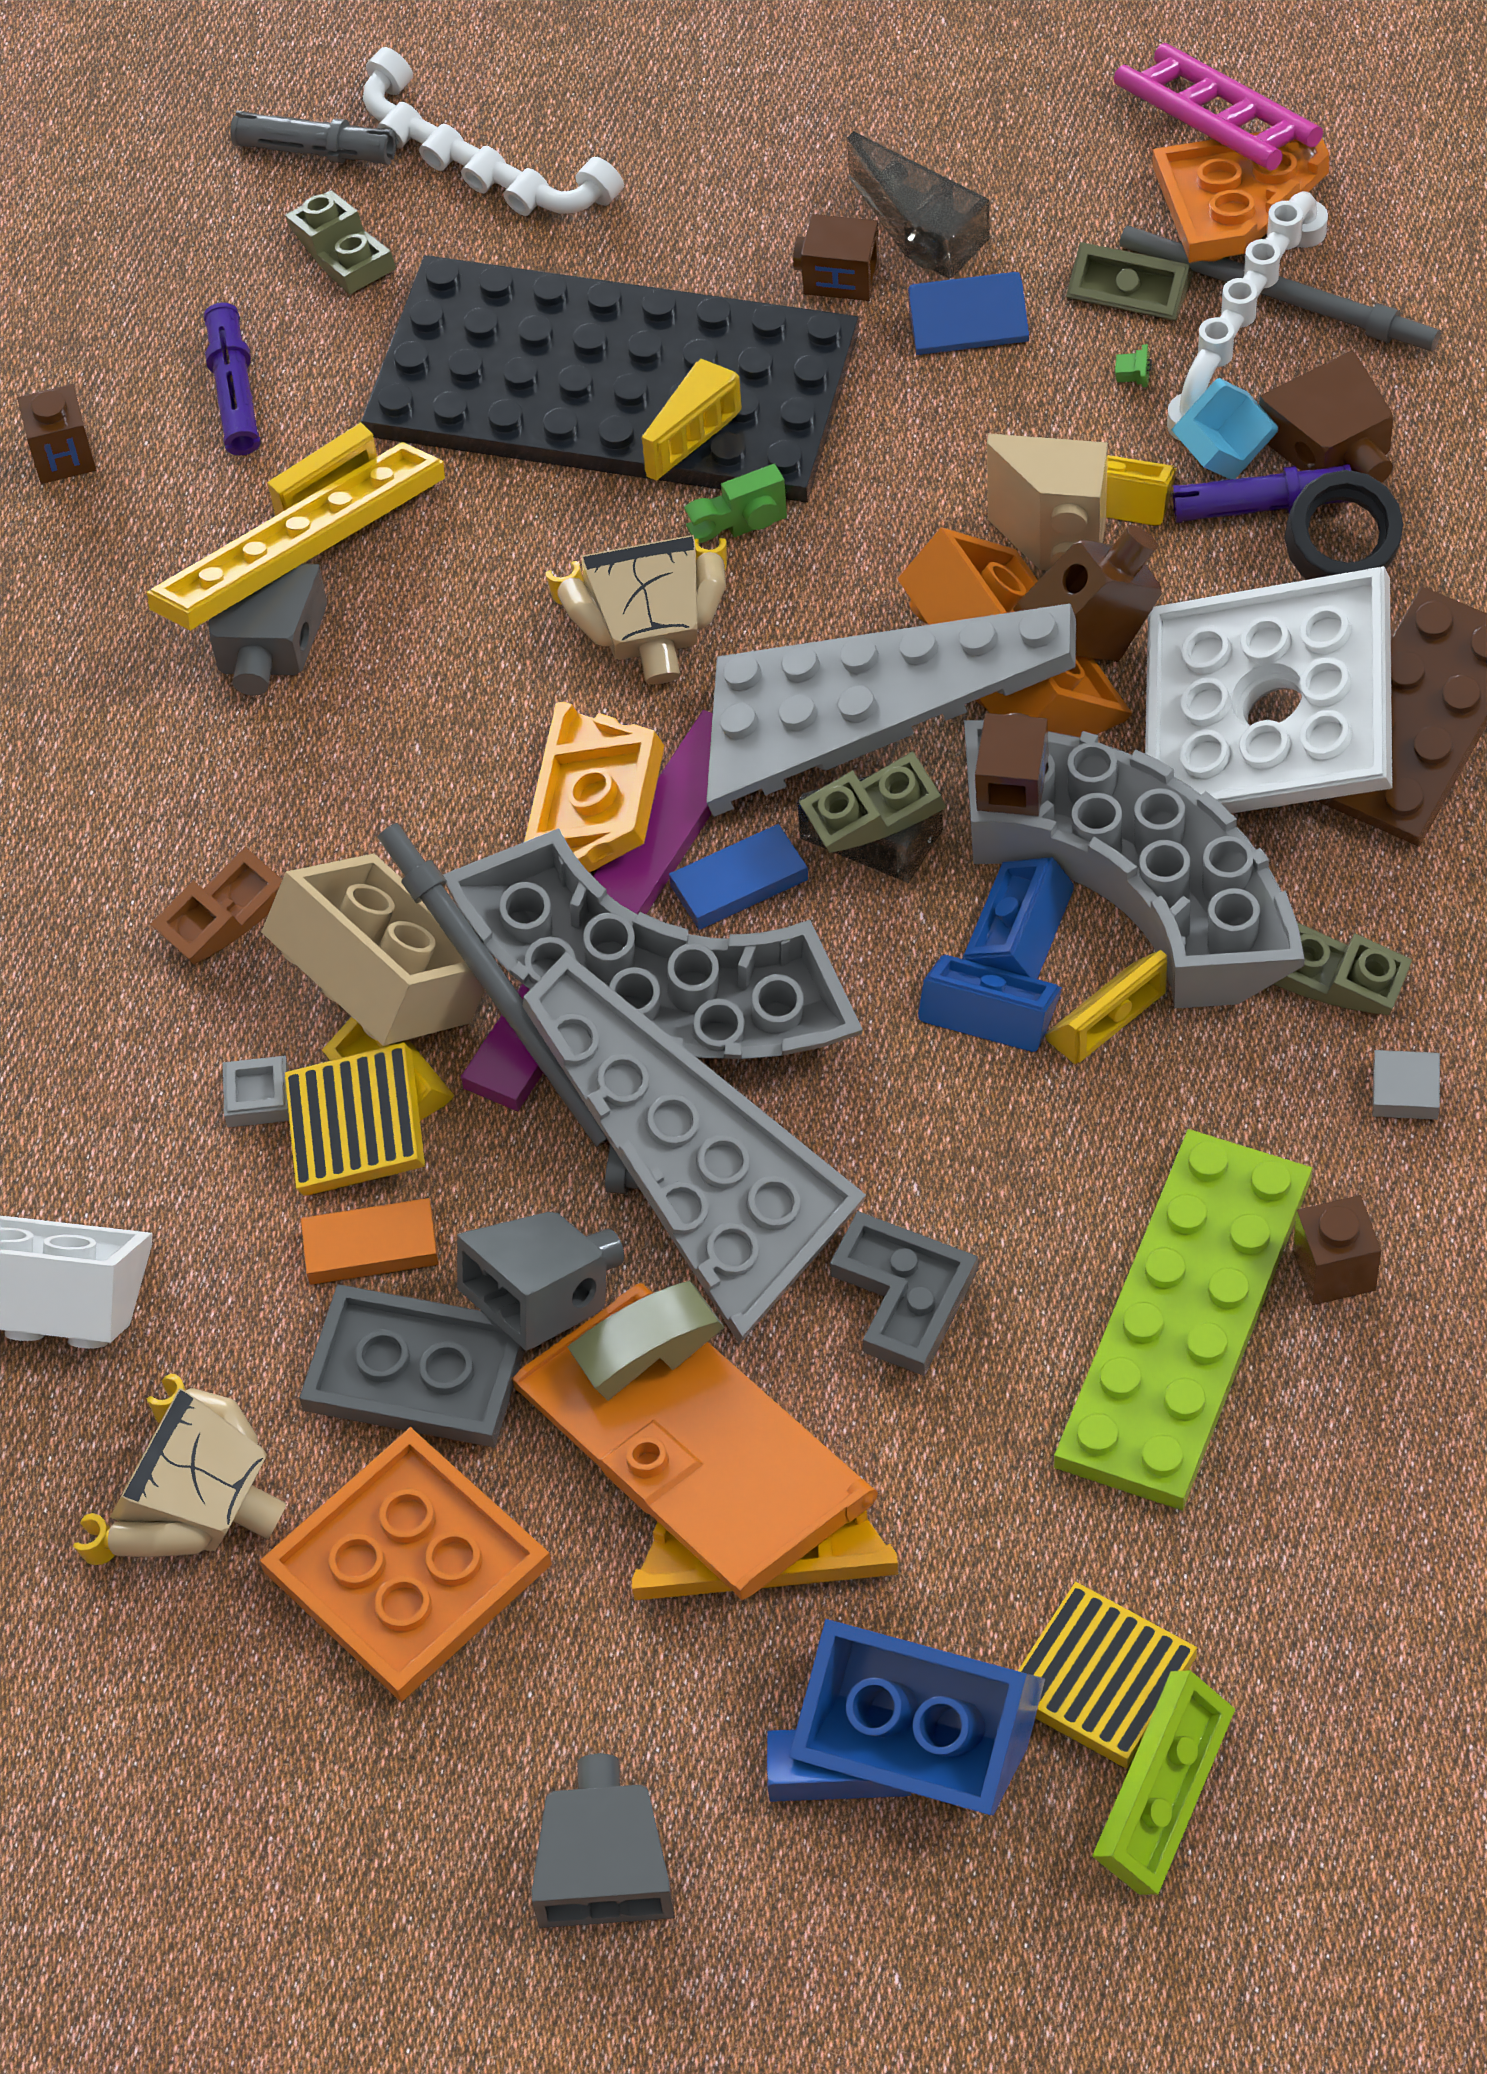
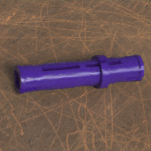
M216 303L209 306L203 314L209 346L205 351L206 365L210 372L214 373L225 449L233 455H248L256 451L261 444L259 433L257 432L253 396L247 370L251 363L250 348L242 341L239 324L240 316L237 307L230 303ZM226 349H228L229 360H230V363H229V364H228ZM234 393H235V396H236L237 409H236V407H235V401H234V395H233Z
M1349 464L1339 467L1297 471L1296 466L1284 467L1283 473L1180 486L1172 485L1174 511L1176 510L1175 521L1176 523H1182L1183 521L1283 509H1286L1289 514L1294 501L1308 483L1325 473L1342 470L1351 471ZM1336 500V501L1326 502V503H1324V504H1331V503L1333 504V503H1342V502L1352 503V502H1347V501H1342V500Z

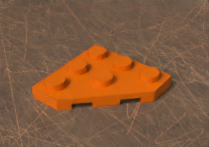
M1255 132L1250 134L1256 136L1261 132ZM1323 138L1315 147H1308L1296 139L1279 148L1282 152L1281 163L1272 171L1214 139L1153 149V169L1189 263L1218 261L1224 257L1245 254L1246 248L1251 242L1261 239L1267 233L1269 209L1273 204L1279 201H1289L1292 196L1299 192H1309L1329 173V152Z

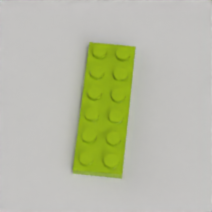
M1187 1130L1054 1454V1468L1183 1511L1295 1224L1296 1211L1301 1208L1311 1183L1313 1167L1194 1130Z

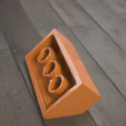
M942 527L897 578L911 599L909 601L910 609L928 625L1015 612L1013 610L1015 605L1038 582V579L1016 549ZM1076 656L1075 668L1005 696L996 691L975 700L991 714L1022 713L1030 717L1048 718V731L1080 737L1082 731L1097 735L1124 723L1133 714L1094 658Z

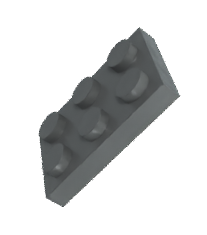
M337 1284L299 1400L302 1410L305 1412L404 1431L411 1427L420 1434L495 1448L514 1387L512 1378L519 1371L525 1350L480 1310Z

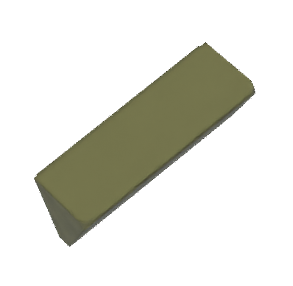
M1080 242L1066 297L1077 301L1177 321L1191 284L1193 271L1189 264Z

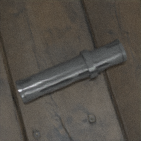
M236 111V116H233L230 134L234 146L315 154L328 157V160L334 163H344L349 159L370 161L383 165L391 164L396 151V135L393 129L359 127L350 125L346 119L336 118L331 122H317Z

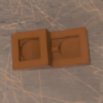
M244 847L204 889L193 880L150 925L194 965L222 950L264 919L270 912L283 879Z

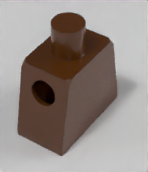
M1352 350L1260 395L1259 405L1278 426V432L1267 445L1300 471L1325 469L1349 464L1351 471L1368 474L1381 483L1391 474L1393 464L1386 455L1391 448L1394 420L1392 411L1360 359Z
M1129 525L1114 545L1083 539L1077 541L1019 600L1013 610L1017 612L1071 604L1076 617V656L1119 662L1162 595L1160 583L1145 565L1158 548L1157 542L1147 531L1136 525Z

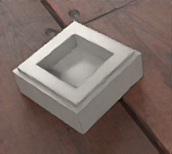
M1375 1050L1373 1059L1372 1117L1438 1120L1440 1109V1053Z
M286 1056L223 1062L224 1117L227 1127L289 1121L285 1072L289 1071Z

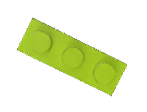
M1191 1670L1170 1672L1092 1855L1093 1858L1139 1895L1159 1894L1235 1712L1233 1706Z

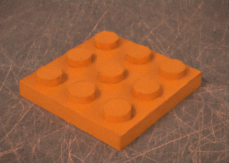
M411 1427L260 1559L263 1572L401 1703L552 1565L550 1552Z

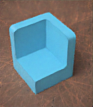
M1218 378L1171 430L1204 468L1228 479H1236L1278 432V426L1247 391Z

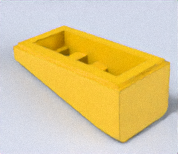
M703 359L695 363L642 436L647 477L657 481L726 426L742 409L740 378L737 373Z

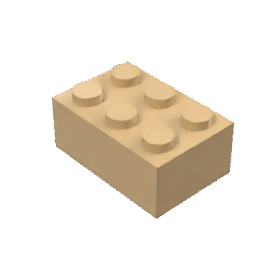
M373 853L286 871L261 933L282 951L283 956L289 962L297 965L321 987L325 996L338 1003L363 1027L367 1035L384 1046L471 1023L485 989L423 902L415 903L401 883L402 878L377 855Z

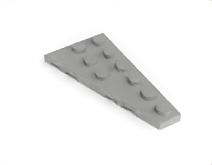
M1071 604L717 656L706 802L710 811L715 817L734 809L732 801L759 789H762L766 796L787 787L785 779L815 766L826 771L913 735L914 732L911 726L943 714L946 721L967 712L965 704L996 691L1007 696L1075 668L1076 617Z
M565 952L524 996L522 1007L740 1344L863 1204L866 1194Z

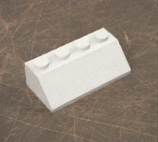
M0 1216V1330H5L7 1338L18 1341H34L49 1335L66 1337L71 1346L78 1348H100L111 1343L131 1323L152 1247V1233Z

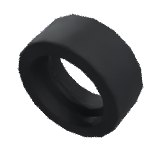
M1342 470L1325 473L1303 488L1294 501L1289 513L1284 539L1289 559L1301 576L1309 580L1383 566L1387 569L1400 546L1404 523L1399 503L1384 484L1368 474ZM1342 500L1356 503L1369 511L1377 522L1379 530L1377 545L1371 554L1360 561L1347 563L1332 560L1319 552L1311 542L1308 531L1310 518L1318 507L1326 502Z

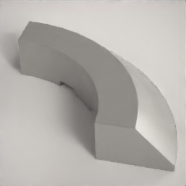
M964 720L973 864H1002V862L1053 857L1070 880L1090 888L1113 903L1139 927L1156 952L1162 950L1167 955V978L1172 991L1174 1008L1240 1004L1304 966L1305 959L1298 924L1286 890L1281 891L1269 869L1268 857L1261 848H1254L1249 839L1237 827V819L1208 792L1205 791L1201 795L1191 786L1174 777L1173 768L1136 749L1131 755L1122 750L1098 743V735L1082 731L1080 737L1048 731L1049 756L1039 816L977 811L975 770L984 720Z
M559 828L443 874L447 880L445 886L452 899L488 951L512 976L530 990L561 956L567 952L695 1057L748 1059L783 1056L822 1048L858 1036L863 1032L811 920L767 932L730 934L729 939L688 934V929L662 922L642 912H639L637 915L607 894V889L584 868L572 852Z

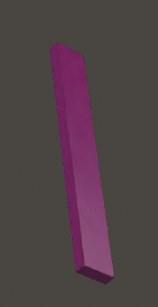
M702 710L659 775L644 844L599 867L593 875L607 889V894L637 915L639 912L648 913L668 882L669 873L676 870L712 814L706 803L713 713ZM521 984L517 990L522 999L530 991L524 984ZM501 1015L461 1075L463 1089L518 1112L543 1072L504 1016Z

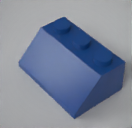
M825 1619L789 1758L994 1816L1028 1748L1045 1678Z

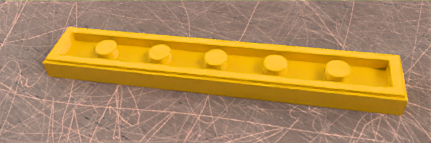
M404 442L399 443L147 592L149 610L191 631L445 479L444 461Z

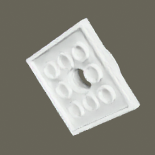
M1385 567L1153 607L1148 615L1145 754L1173 768L1174 777L1191 786L1201 795L1205 791L1208 792L1230 813L1392 789L1390 577ZM1281 689H1293L1302 695L1296 710L1282 722L1263 720L1251 726L1248 724L1250 710L1265 695Z

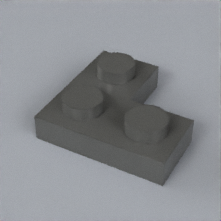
M857 1211L830 1262L831 1277L884 1296L863 1338V1352L925 1376L978 1271V1256Z

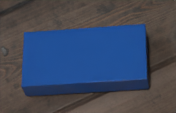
M776 824L669 873L670 886L697 929L701 930L807 881L808 867L781 826Z

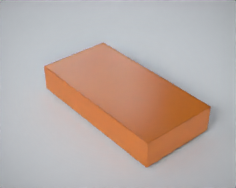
M430 1198L301 1218L306 1274L310 1285L439 1265Z

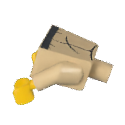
M694 535L593 553L582 556L583 576L579 563L573 561L570 562L572 569L570 575L562 578L555 577L552 574V570L546 571V577L552 599L556 603L563 605L569 618L596 645L610 646L614 658L618 660L640 656L645 682L647 684H664L674 681L681 676L676 649L696 645L697 630L709 625L714 618L726 588L727 541L725 538H719V546L715 549L707 550L699 546V539H694Z
M168 1374L163 1378L162 1384L170 1398L165 1400H158L153 1396L147 1398L159 1426L110 1516L119 1522H115L110 1527L100 1515L95 1513L86 1514L80 1522L89 1534L98 1535L91 1543L81 1544L77 1542L73 1544L74 1549L87 1563L103 1565L109 1562L115 1555L163 1557L195 1555L202 1550L216 1551L232 1522L267 1540L269 1539L287 1503L252 1485L267 1454L258 1445V1436L235 1400L199 1389L190 1388L186 1390L181 1378L176 1374Z

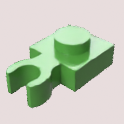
M774 463L721 483V496L713 499H696L684 507L691 522L686 524V527L690 534L694 535V539H699V543L713 539L727 528L733 537H737L753 530L764 529L774 522L787 518L784 478Z

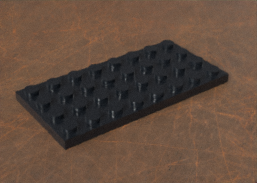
M424 255L361 423L373 433V438L651 479L646 476L642 436L695 363L703 359L738 374L740 378L742 409L726 426L658 480L721 490V483L775 463L784 478L786 499L808 503L859 335V316Z

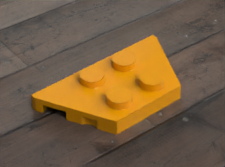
M556 703L524 842L559 828L570 849L589 873L643 845L665 747L654 730L635 724L622 725L616 718L598 713L595 718L579 714L570 703Z
M865 1510L762 1588L898 1575L897 1553L890 1543L886 1545L868 1520L867 1510ZM657 1522L653 1531L654 1541L641 1570L636 1568L631 1579L634 1601L732 1591L669 1531Z

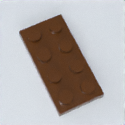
M1423 586L1420 587L1391 638L1392 789L1315 801L1420 847L1487 726V613Z

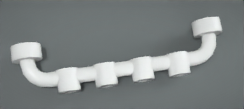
M382 47L366 64V70L370 78L364 85V104L367 111L380 121L377 128L394 130L397 149H401L412 138L422 143L419 147V152L425 162L432 168L443 171L453 160L463 165L464 167L461 170L462 177L475 191L486 193L494 183L505 187L506 190L503 193L505 201L515 212L523 216H528L537 205L559 214L576 213L587 209L595 202L606 206L624 188L621 175L610 163L599 157H592L576 174V182L579 186L577 189L571 191L556 190L550 187L547 181L535 170L526 168L522 172L507 164L504 158L493 148L483 146L481 149H478L465 142L462 136L451 126L441 124L437 127L423 120L411 105L405 102H399L395 105L386 100L384 97L385 92L391 95H398L413 79V72L409 64L396 51Z
M1305 191L1299 192L1292 196L1289 201H1279L1270 207L1267 238L1255 240L1247 246L1244 277L1232 279L1223 287L1221 316L1219 318L1207 319L1200 325L1198 355L1188 372L1182 394L1173 398L1168 406L1167 428L1175 439L1180 441L1171 429L1207 390L1216 368L1222 367L1231 361L1234 337L1240 328L1254 322L1257 298L1264 288L1273 286L1278 281L1280 259L1285 250L1295 247H1313L1321 243L1326 237L1327 210L1310 193Z

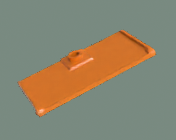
M638 1283L617 1297L613 1303L521 1368L512 1378L514 1388L594 1461L603 1473L645 1513L654 1517L728 1586L736 1596L744 1600L759 1591L847 1522L850 1523L872 1506L878 1492L708 1342L674 1370L659 1358L609 1401L594 1388L567 1346L607 1317L653 1293L643 1283Z

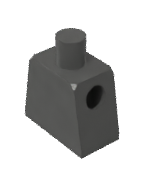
M301 564L209 619V635L217 668L224 674H234L232 683L237 691L251 696L261 695L268 690L270 675H296L303 671L327 607V598L319 564Z
M545 1212L457 1234V1289L526 1351L602 1310L606 1304V1271L622 1265L624 1250L618 1235L612 1229L606 1228L585 1236L559 1213Z
M597 1753L581 1757L577 1761L578 1789L553 1791L547 1794L545 1799L532 1885V1904L539 1928L675 1918L670 1882L648 1788L643 1785L621 1786L620 1760L614 1755Z

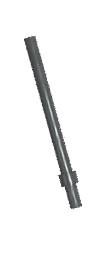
M1129 225L1124 228L1121 234L1120 247L1146 256L1189 264L1192 271L1226 283L1232 279L1244 277L1245 264L1227 258L1218 261L1189 263L1183 245L1180 242ZM1279 276L1278 281L1273 286L1264 288L1260 293L1366 329V336L1386 343L1395 339L1433 352L1438 345L1441 330L1401 317V312L1398 309L1380 303L1371 307Z
M399 823L387 827L377 838L405 876L401 880L405 889L415 903L423 902L595 1147L597 1148L609 1141L522 1007V997L443 887L447 880L433 860L425 862Z

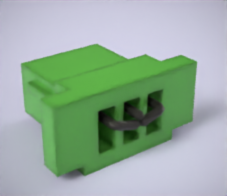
M1148 344L1142 345V350H1136V353L1116 354V381H1136L1142 387H1148L1149 371L1152 369V359H1150Z

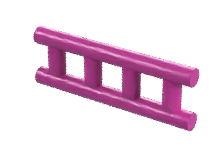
M1162 43L1156 49L1154 60L1157 64L1140 73L1128 65H1122L1116 70L1114 75V83L1117 86L1271 171L1276 169L1281 163L1282 152L1279 148L1295 139L1308 147H1315L1323 136V129L1320 126L1168 43ZM1179 76L1194 83V85L1180 93H1176L1164 86ZM1217 97L1232 104L1231 107L1218 114H1214L1202 107V105ZM1255 118L1272 126L1256 136L1240 128Z

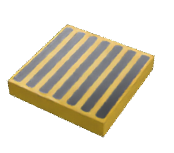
M405 1042L285 1072L296 1189L303 1196L425 1167L412 1050Z
M1075 1581L1018 1671L1045 1678L1035 1717L1037 1720L1127 1769L1135 1757L1170 1672L1189 1670L1197 1657V1647Z

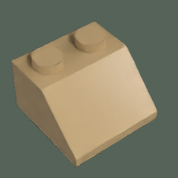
M988 433V520L1039 570L1048 571L1077 541L1083 539L1103 543L1106 524L1108 443Z

